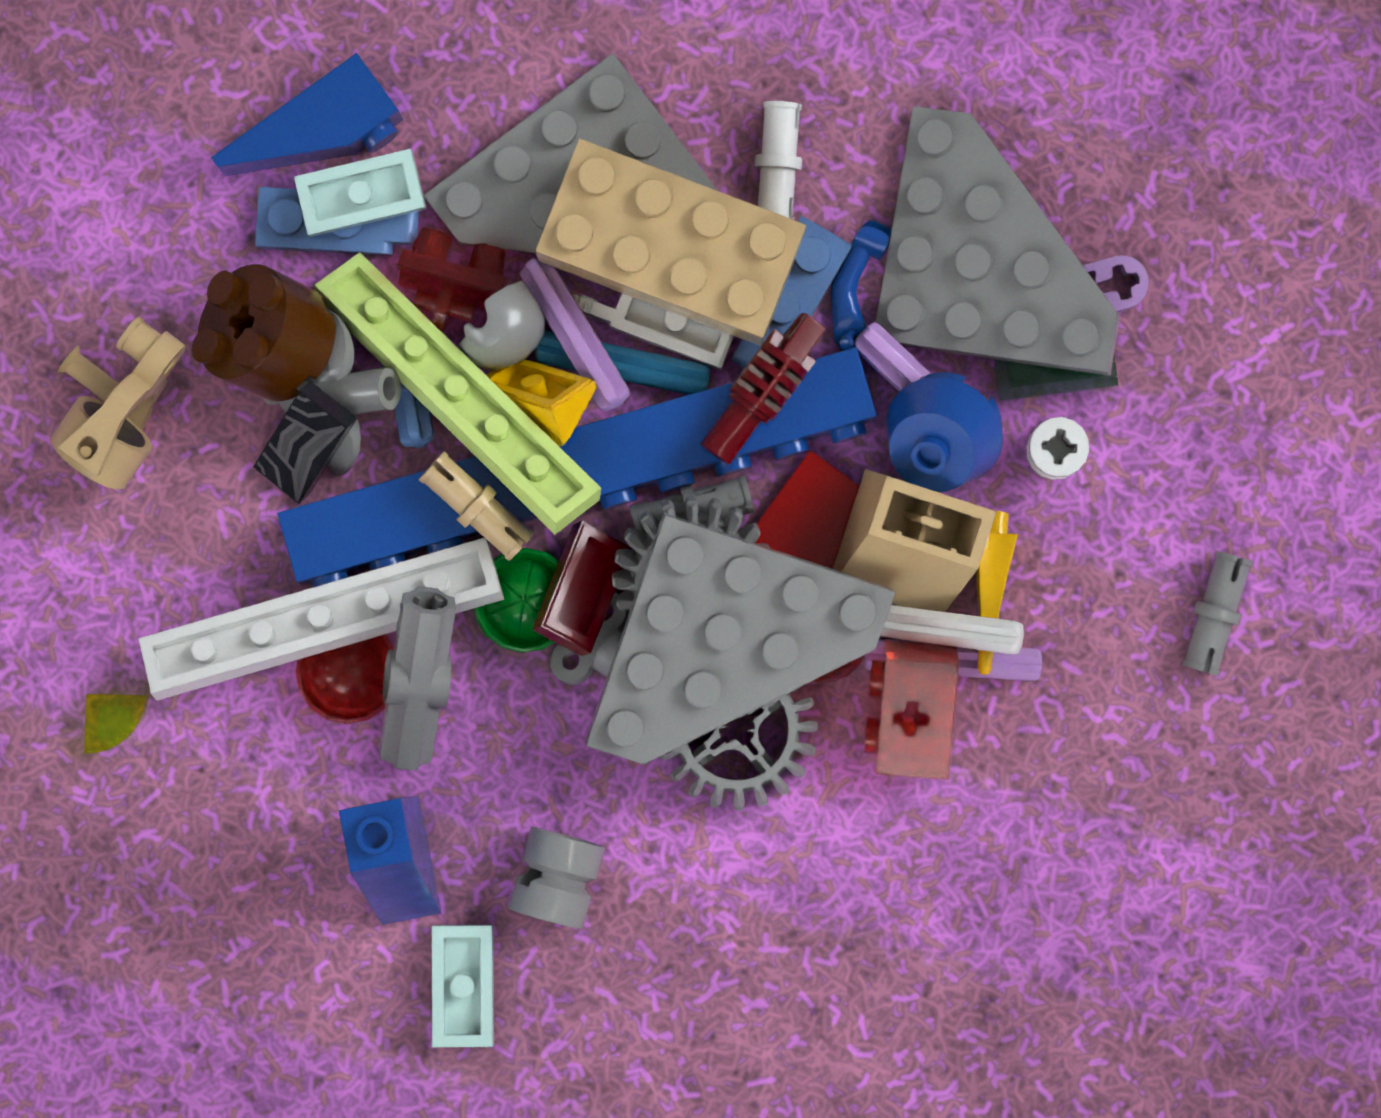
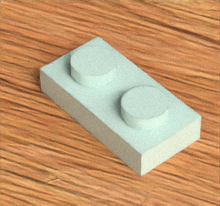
M411 149L294 176L307 234L310 237L426 209L415 158Z
M493 924L433 925L432 1047H493Z

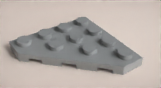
M612 53L423 196L460 245L514 251L537 256L535 252L579 138L711 189L717 190V188Z
M913 106L876 323L880 324L904 347L1110 376L1120 322V315L971 113Z
M663 513L588 730L585 744L588 747L644 765L875 650L895 591L891 588Z

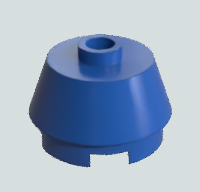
M948 372L929 374L904 387L892 400L886 416L889 454L894 468L908 483L936 492L950 491L981 478L996 463L1001 452L1003 439L1002 418L999 408L992 397L988 401L977 389L963 383L966 377Z

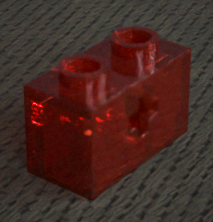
M884 641L883 661H871L869 696L879 697L878 718H866L864 753L875 754L876 774L948 780L959 672L957 647ZM907 702H918V707L914 711V718L903 717L902 712L905 711Z

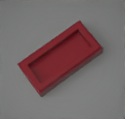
M584 521L573 524L532 630L580 656L590 654L616 590V587L613 586L612 574L624 569L615 563L616 550L632 548Z

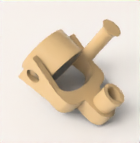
M140 316L128 326L116 344L117 349L123 350L138 362L133 372L120 383L80 354L79 345L69 353L57 373L66 372L104 402L88 396H78L52 433L50 442L61 458L75 470L96 483L116 490L126 487L152 450L153 445L143 429L152 414V407L168 383L167 376L186 349V345L168 331L160 334Z

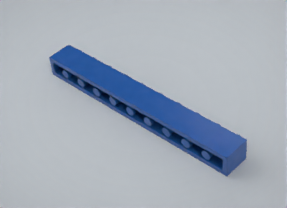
M857 347L816 358L813 367L772 422L768 421L766 425L760 422L730 465L716 458L703 448L700 443L731 403L728 395L731 393L729 389L734 382L575 427L571 437L560 448L601 487L600 502L602 509L605 510L636 501L635 490L658 484L660 493L693 485L695 482L692 474L715 467L718 477L749 469L752 467L750 457L773 451L775 460H781L808 452L810 449L807 441L830 434L832 443L836 444L867 434L865 424L874 422L877 415ZM476 456L455 462L480 486L484 488L488 484L497 492L494 498L521 523L537 518ZM425 471L277 513L296 582L301 585L312 583L313 587L347 578V572L370 566L371 570L406 561L404 556L428 550V554L461 545L463 544L462 539L480 535V533L470 524L466 528L463 527L456 520L459 514L425 483L422 484L418 480Z

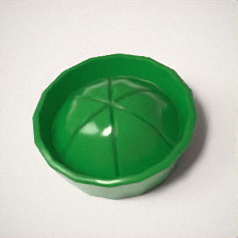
M522 548L510 561L504 557L505 555L501 554L494 558V563L504 600L474 608L475 619L485 636L504 649L521 653L543 650L555 642L533 631L532 627L555 572L558 560L547 552L530 548Z

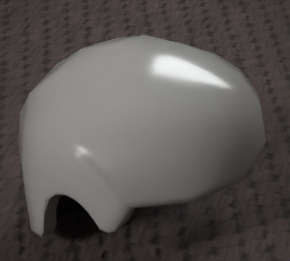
M518 281L504 287L485 300L487 322L483 327L476 328L470 323L464 325L466 336L459 342L458 347L481 369L498 370L519 363L538 347L545 334V316L542 308L527 284L523 281Z

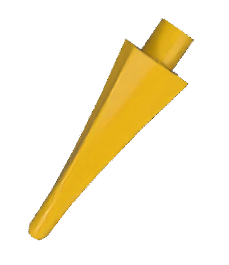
M1002 511L996 512L978 570L976 571L978 616L999 619L1008 572L1018 534H1007L1009 514ZM978 650L977 669L980 674L987 675L990 673L993 652Z

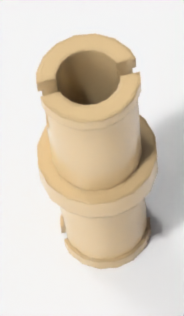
M443 451L418 480L422 484L425 483L459 514L456 520L463 527L466 528L470 524L510 561L523 548L521 545L524 542L527 543L535 532L530 528L528 529L494 498L497 492L488 484L484 488L480 486Z

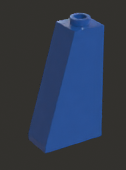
M419 796L398 798L339 810L350 873L381 924L385 925L442 913Z

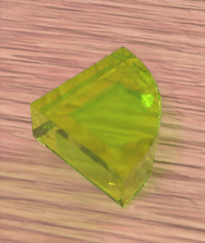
M86 694L84 754L101 753L111 750L129 738L144 719L149 695Z

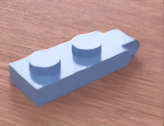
M259 187L255 246L257 249L358 254L360 252L362 255L393 256V245L406 244L417 246L419 211L310 237L307 234L297 189Z
M802 215L798 222L806 224L805 235L764 341L773 329H776L783 335L800 313H807L812 317L852 248V244ZM741 339L742 341L731 361L745 369L761 346Z

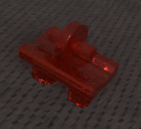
M424 227L412 245L411 251L404 249L401 251L397 264V269L400 270L398 285L417 291L414 305L417 308L434 312L432 323L444 333L450 317L471 322L475 307L486 310L485 300L506 287V277H504L505 250L485 243L475 244L468 267L447 261L452 247V237L444 232Z

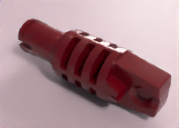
M800 313L783 335L776 329H773L729 389L731 393L728 395V398L731 400V403L700 445L716 458L730 465L760 422L766 425L768 421L772 422L813 367L816 360L808 354L826 328L809 314Z

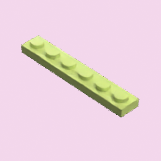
M360 252L314 285V289L322 293L327 300H322L325 308H330L336 312L345 323L348 331L385 368L394 369L398 374L400 382L554 535L600 500L601 487Z

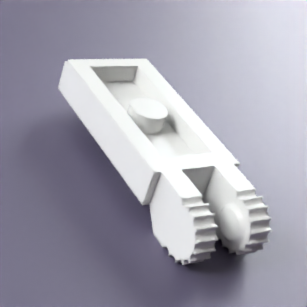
M623 293L620 296L616 309L598 303L597 300L591 297L573 294L585 316L610 324L609 327L612 330L718 370L722 369L734 338L731 334Z

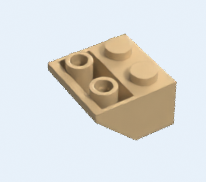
M865 469L833 569L893 589L895 595L892 604L946 612L978 570L997 511Z

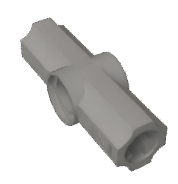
M417 587L411 592L403 593L397 621L394 650H388L383 679V701L386 705L379 754L381 760L393 764L396 769L417 770L419 766L431 763L432 753H434L435 734L437 733L439 709L446 708L451 682L449 648L456 604L454 597L442 593L438 588Z

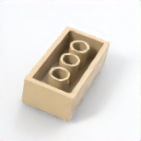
M579 138L535 252L539 262L761 346L803 241L806 224Z

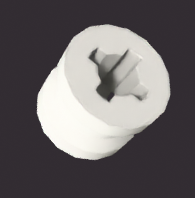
M1064 417L1050 418L1040 423L1031 433L1026 444V457L1032 470L1041 477L1050 480L1065 479L1074 474L1086 462L1089 453V440L1084 429L1074 420Z

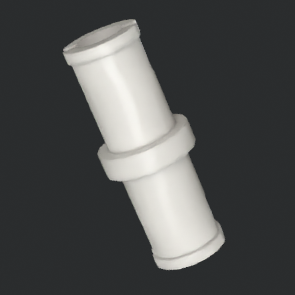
M764 101L761 154L755 155L754 166L760 169L758 206L794 220L792 215L795 173L802 170V158L797 157L799 116L802 104L787 101Z

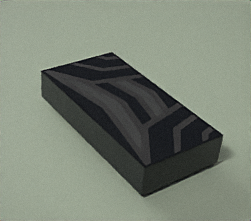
M310 381L299 390L253 468L300 504L317 484L357 418Z

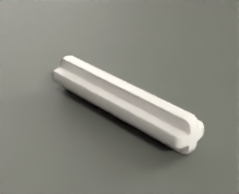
M891 605L880 637L1015 655L1022 648L1024 627L1021 623L1011 620Z

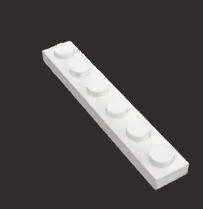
M481 538L138 638L150 692L158 701L395 632L400 614L403 593L415 590L417 587L438 588L442 593L454 597L456 604L455 614L504 600L489 542L486 538Z

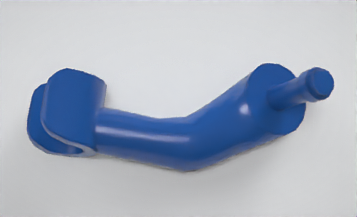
M873 220L865 222L855 235L851 245L852 248L834 279L830 291L834 342L843 351L853 348L855 339L866 328L856 294L862 272L870 256L880 261L882 260L890 242L892 230Z

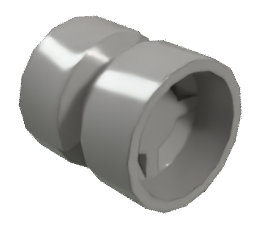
M531 826L522 857L523 861L529 866L527 873L517 876L508 909L548 922L583 929L592 897L585 889L587 882L597 879L605 847L586 840Z

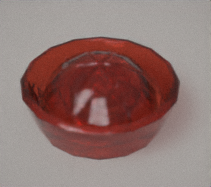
M386 634L299 659L297 660L295 670L299 692L310 709L326 720L344 724L367 721L385 709L386 704L383 701L385 661L388 650H394V646Z

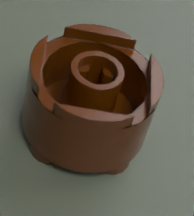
M261 264L246 265L232 273L226 270L220 271L212 278L207 288L208 301L200 318L198 334L192 343V356L196 361L202 363L214 376L270 401L293 399L299 392L295 388L302 384L308 376L317 379L331 356L336 334L334 315L326 311L322 300H327L322 293Z

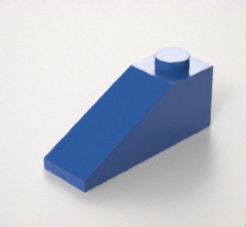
M355 53L213 155L211 159L225 176L356 155L364 148L369 153H374L386 146L398 135L399 132L395 126L402 122L403 118L398 108L363 60Z

